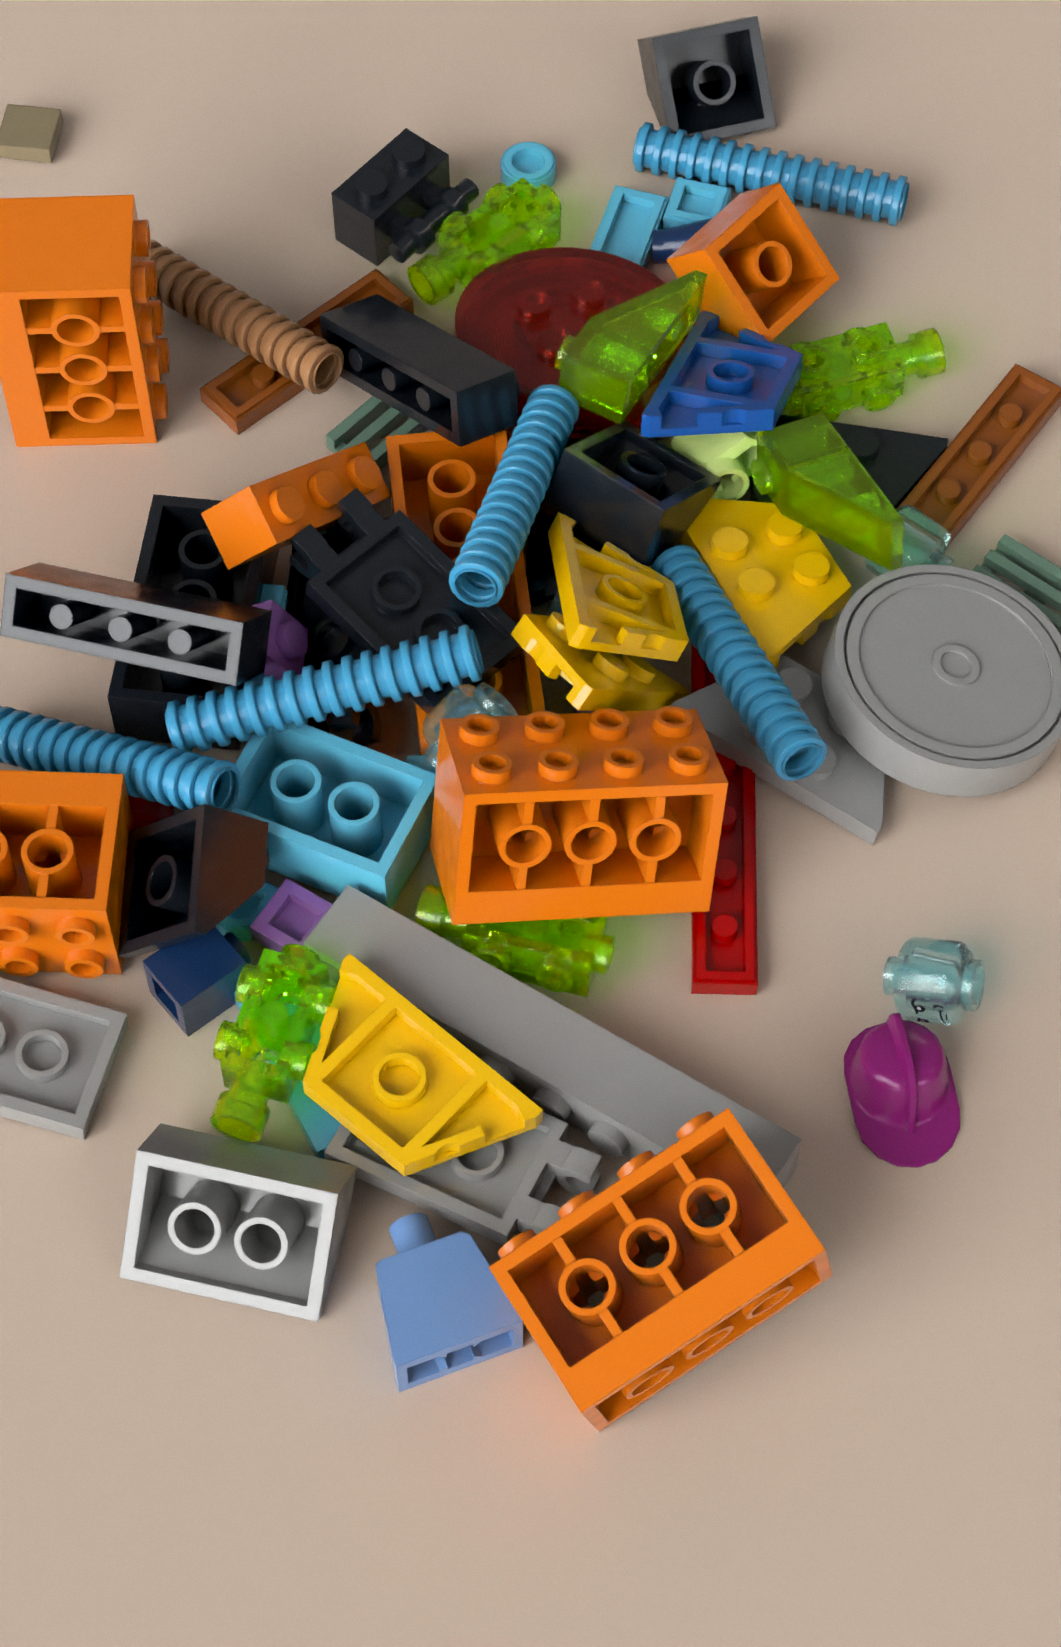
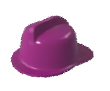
M892 1013L885 1023L864 1029L851 1040L844 1054V1077L854 1123L862 1142L877 1158L897 1167L919 1168L938 1161L952 1148L960 1130L959 1103L949 1061L938 1037L924 1025L910 1020H903L900 1013Z

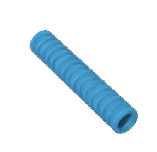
M645 122L637 133L632 163L637 172H644L645 168H650L652 175L660 176L662 171L668 172V178L677 179L679 175H683L685 179L694 181L697 178L701 179V182L712 184V182H716L718 186H735L736 193H744L746 189L754 190L780 182L793 204H795L796 200L803 201V206L811 208L814 203L820 204V210L826 212L829 211L830 207L837 208V214L846 215L847 210L853 211L854 217L862 219L864 214L871 215L873 222H880L881 218L889 219L888 224L896 226L898 221L902 220L910 184L908 183L907 176L900 175L898 180L890 179V173L882 172L879 177L873 175V169L865 168L864 172L860 173L856 172V166L848 165L846 169L839 168V162L831 161L829 166L822 165L821 158L815 157L812 162L805 161V155L797 154L795 159L789 158L788 152L780 150L778 155H774L769 147H763L761 151H755L754 144L746 143L744 148L738 147V143L735 140H729L727 144H722L720 137L712 136L710 141L704 140V134L695 133L693 137L687 136V131L683 129H678L676 134L671 133L668 126H661L659 130H655L653 123Z
M553 384L541 385L535 388L528 396L517 426L513 430L512 437L509 439L507 448L497 466V471L494 473L492 482L488 486L487 494L482 500L476 518L473 520L471 529L467 533L466 541L463 543L460 554L455 560V566L451 569L449 575L451 591L459 600L467 605L490 607L497 604L503 597L505 587L510 580V575L514 571L515 563L519 559L520 551L525 545L530 528L535 521L541 502L544 500L545 493L549 488L550 480L555 474V469L559 464L560 457L579 416L580 409L576 398L563 387Z
M687 545L674 546L665 550L655 559L651 568L674 582L690 642L698 650L701 659L706 662L708 670L714 675L717 684L722 687L725 696L730 699L731 705L739 713L741 721L747 725L749 733L756 739V743L764 752L765 758L773 765L775 773L782 780H801L811 775L820 768L826 759L828 752L826 742L818 735L817 729L809 721V717L801 709L797 699L792 696L789 687L783 683V678L775 670L773 663L766 657L765 651L758 645L756 638L750 633L746 623L741 620L740 614L733 608L732 602L725 596L724 590L717 584L716 578L709 572L708 566L701 560L700 554L693 547Z
M466 624L458 627L457 634L451 635L446 629L439 632V638L431 640L427 634L419 637L418 644L412 645L409 640L401 641L399 649L393 650L390 645L380 647L379 654L373 655L371 650H365L361 652L360 659L354 660L351 655L341 657V664L335 665L332 660L322 662V667L318 670H315L312 665H307L302 668V674L296 675L293 670L283 672V679L277 680L274 675L264 677L263 684L260 685L255 680H250L244 683V689L239 690L236 686L230 685L225 687V693L221 695L216 690L206 692L205 699L202 700L197 695H192L186 698V704L181 705L178 700L169 701L167 709H165L167 731L174 748L192 752L193 748L198 747L201 752H205L211 749L214 742H217L220 747L228 746L233 737H236L240 742H244L250 739V733L256 732L259 737L267 736L269 728L275 727L278 732H282L288 729V723L294 722L297 727L307 725L308 718L314 717L317 722L325 721L327 713L331 712L336 717H341L346 714V708L353 707L355 712L365 710V704L372 702L375 707L383 706L385 698L389 697L394 702H399L404 699V693L411 692L414 697H419L423 695L424 688L431 687L433 692L441 691L443 683L450 682L453 687L461 686L462 679L470 677L472 682H477L482 679V673H484L483 661L475 633Z
M0 706V763L4 762L11 766H20L24 769L35 771L124 774L128 795L135 798L141 797L151 802L157 801L166 806L173 805L181 810H189L207 804L232 811L238 801L241 790L240 771L236 764L228 760H218L211 756H202L198 753L186 752L179 748H170L162 744L155 745L150 741H140L134 737H124L118 733H108L101 729H92L85 725H76L69 721L63 722L57 718H47L40 714H31L28 711Z

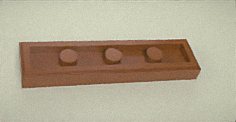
M374 269L297 323L302 328L312 331L316 336L322 337L320 314L375 294L384 297L413 314L414 304L409 296L378 269ZM248 355L200 388L201 401L239 435L306 388L299 386L291 378L284 377L278 371L272 370L265 363L257 361L252 355Z
M1015 363L892 514L890 528L941 556L1061 406V387Z

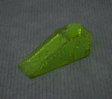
M695 270L590 317L576 337L571 335L566 337L558 351L555 360V368L561 371L558 386L571 392L579 406L621 425L698 319L707 274Z
M823 413L774 427L771 431L757 433V459L751 462L752 477L758 491L762 495L768 494L782 515L890 571L902 568L904 520Z

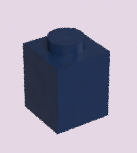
M216 927L206 935L161 948L143 960L150 993L188 1037L235 1005L234 992L250 985L247 966L251 964V958L246 948L232 932L222 935Z

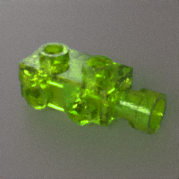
M521 178L511 186L505 183H497L491 187L484 196L482 205L468 215L462 211L452 213L446 218L438 234V255L427 254L408 267V279L415 293L426 304L435 306L451 295L455 289L454 285L459 282L477 298L494 285L506 282L513 275L514 271L536 256L548 253L561 240L562 207L557 194L546 184H541L535 188L526 179Z
M884 322L865 328H851L842 334L812 342L803 341L795 343L789 348L803 354L801 376L784 409H787L790 416L834 422L842 411L859 406H864L870 412L884 410L894 403L897 396L903 395L905 377L916 374L920 379L945 372L946 356L940 335L935 328H929L909 334L907 341L895 343L887 323Z
M426 884L415 916L417 924L442 938L444 935L463 939L462 949L519 981L542 986L549 991L566 992L586 998L588 997L595 974L607 975L616 942V937L606 935L607 917L452 925L442 888L432 884Z
M287 944L283 946L281 952L264 948L257 966L246 963L241 970L237 982L235 1000L236 1002L243 1003L235 1023L227 1020L222 1022L213 1049V1058L220 1061L224 1087L229 1088V1090L219 1094L210 1123L216 1130L226 1136L247 1142L260 1140L271 1114L270 1108L267 1106L268 1100L271 1099L288 1104L296 1082L303 1083L311 1055L316 1051V1044L311 1043L318 1023L322 1024L327 1006H331L337 988L330 985L328 965L319 963V956L307 947ZM294 1004L298 1006L296 1013L288 1015L285 1005ZM264 1061H274V1062H276L277 1064L274 1065V1064L266 1063V1062H264Z

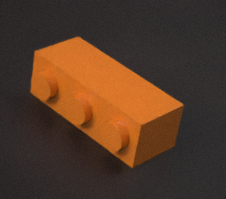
M362 442L250 485L202 512L201 515L229 570L290 545L291 538L309 524L318 532L334 527L336 520L343 515L337 509L338 502L356 488L373 506L390 498L391 495L382 478L380 468L374 461L366 442Z

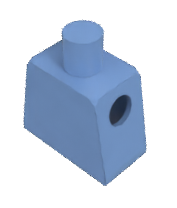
M412 1213L403 1216L390 1225L389 1233L398 1254L381 1259L375 1264L393 1371L399 1392L523 1347V1321L488 1268L490 1266L468 1232L459 1231L436 1239L425 1213Z

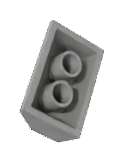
M160 1123L136 1152L119 1277L318 1322L323 1313L346 1234L357 1166Z

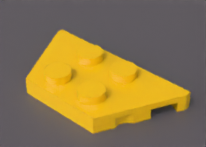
M710 499L680 539L682 545L691 546L700 554L701 560L708 566L709 572L714 575L717 584L722 587L725 596L730 599L733 608L738 611L741 620L746 623L750 633L756 638L758 645L765 651L766 657L773 663L775 669L779 666L781 654L795 642L803 645L817 632L818 625L822 621L832 619L846 606L850 599L851 584L800 507L796 504Z
M558 512L548 531L568 645L578 649L677 662L689 640L674 582L652 568L637 562L628 553L610 542H606L600 552L587 546L573 537L572 529L576 521Z
M552 612L550 616L524 613L511 633V636L534 658L537 666L547 677L556 680L561 675L573 685L566 699L577 710L596 711L605 708L619 711L657 710L661 707L671 706L674 701L692 694L687 688L651 666L641 657L578 649L568 645L564 619L560 613Z
M350 953L342 960L339 969L340 979L331 1006H327L320 1027V1040L316 1051L311 1055L303 1079L304 1093L405 1177L535 1129L543 1121L542 1108Z

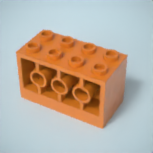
M134 194L0 198V379L17 447L157 443L158 419H168L166 384H159V382L162 381V373L170 372V351L168 338H158V336H163L164 316L162 301L151 299V297H157V269L155 260L145 261V257H150L151 254L150 226L148 219L138 220Z
M665 706L657 710L619 711L605 708L596 710L593 713L556 714L549 711H536L529 715L489 716L476 713L469 714L463 718H440L430 850L452 925L709 911L728 781L697 709Z
M0 770V970L7 974L21 977L32 976L37 972H62L83 979L97 978L102 974H122L124 957L118 956L128 832L136 829L124 774Z
M729 1108L716 1116L711 1111H707L694 1117L676 1133L679 1141L656 1156L650 1150L632 1158L617 1172L620 1180L597 1195L593 1190H588L575 1196L559 1209L557 1214L560 1220L539 1234H536L531 1229L513 1237L499 1249L498 1255L501 1259L488 1267L579 1411L598 1432L833 1276L825 1248ZM717 1213L719 1215L725 1214V1220L718 1226L704 1227V1221L709 1216ZM657 1252L665 1253V1260L658 1266H645L647 1258ZM598 1291L605 1293V1299L601 1304L593 1308L586 1306L588 1298Z

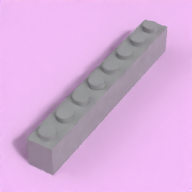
M350 885L346 886L303 942L307 972L314 984L321 990L334 996L340 979L339 969L342 960L350 953L542 1108L544 1113L567 1122L586 1133L589 1140L598 1149L610 1156L620 1157L623 1154L632 1159L650 1150L656 1156L679 1141L676 1133L694 1117L707 1111H711L716 1116L729 1108L783 1188L797 1168L801 1145L799 1137ZM717 1213V1214H713V1215H715L717 1218H719V1219H721V1220H723V1221L725 1220V1219H724V1215H725V1214H722V1215H719L718 1213Z

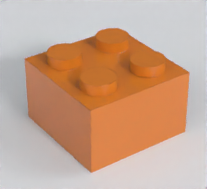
M780 182L740 193L666 259L700 313L708 311L719 315L718 329L739 338V331L747 328L764 336L769 342H772L840 279Z

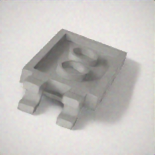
M0 978V1116L85 1140L128 1027L127 1013Z
M544 1112L543 1121L535 1129L405 1177L342 1124H340L324 1152L325 1159L357 1166L356 1178L502 1245L512 1239L516 1230L524 1232L532 1229L536 1234H539L560 1220L557 1214L560 1207L543 1203L555 1179L561 1186L575 1195L588 1190L595 1192L601 1180V1173L597 1170L602 1162V1156L584 1148L574 1147L565 1143L564 1141L568 1135V1123Z

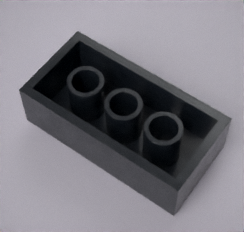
M153 494L134 582L252 606L260 603L263 584L273 583L279 549L228 570L201 515L202 512L222 501ZM115 661L107 696L115 733L124 737H134L138 740L171 743L165 721V709H167L169 701L178 700L181 705L186 704V698L192 695H197L202 700L205 699L206 692L216 690L221 695L225 693V687L230 685ZM244 682L237 685L236 687L239 690L244 689ZM233 737L228 746L220 747L217 742H214L211 748L239 750L241 742L236 737Z

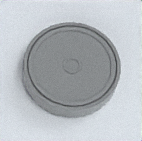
M923 564L894 569L875 577L858 589L842 610L824 652L821 673L822 688L827 707L838 729L851 746L873 766L892 778L920 790L946 796L976 797L999 793L1023 783L1032 777L1048 760L1061 738V635L1049 618L1025 596L1010 586L979 572L949 565Z

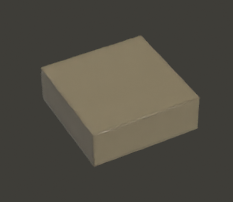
M7 104L0 126V158L52 163L64 123L61 109Z

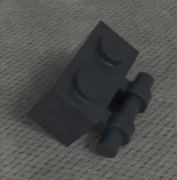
M405 128L331 193L335 239L377 267L390 255L396 261L404 263L414 253L423 254L436 241L435 234L448 223L456 224L469 212L468 205L479 196V189L468 178H464L454 188L450 187L449 154Z

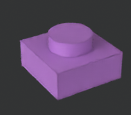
M273 600L252 605V607L272 610L265 672L263 674L265 676L274 675L277 680L283 679V672L293 670L296 675L302 674L305 654L308 650V628Z
M286 878L250 925L251 938L301 968L306 969L303 942L333 904Z

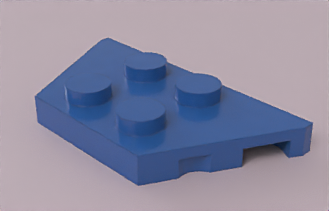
M702 311L642 414L641 436L652 438L773 430L801 376L803 354L782 344L769 342L764 336L747 328L739 331V338L718 329L719 315Z

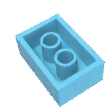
M294 722L288 723V729L282 732H278L275 727L269 728V734L263 737H259L256 732H253L235 763L240 771L241 790L238 801L231 812L269 823L267 839L269 863L267 869L338 897L346 886L350 885L392 909L431 837L436 774L309 725L297 727Z

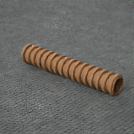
M151 239L150 257H145V261L155 260L157 297H153L155 300H161L171 310H176L180 315L189 318L197 325H201L208 332H212L220 339L226 340L247 355H252L257 361L265 363L269 368L278 371L284 377L291 378L296 384L304 386L313 394H322L335 384L344 364V355L338 346L329 344L321 336H316L309 329L302 328L297 322L290 321L283 314L277 313L269 306H264L259 300L251 298L243 291H238L233 285L225 283L221 278L213 276L209 271L200 268L192 261L186 260L180 254H175L168 247H163L159 242Z

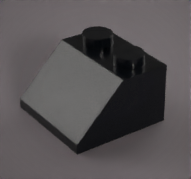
M758 16L737 18L637 39L647 95L660 127L668 126L671 133L676 134L678 129L686 130L689 137H693L695 133L704 134V140L710 141L712 136L722 139L777 127Z
M622 420L564 449L541 511L553 519L556 518L558 512L576 521L572 529L573 536L585 538L601 549L606 542H610L628 553L637 562L649 567L661 553L678 543L717 491L722 479L654 437L641 436V429L626 420Z
M203 804L129 831L118 956L129 959L206 935L264 886L265 872L269 863V853L267 850L269 823Z

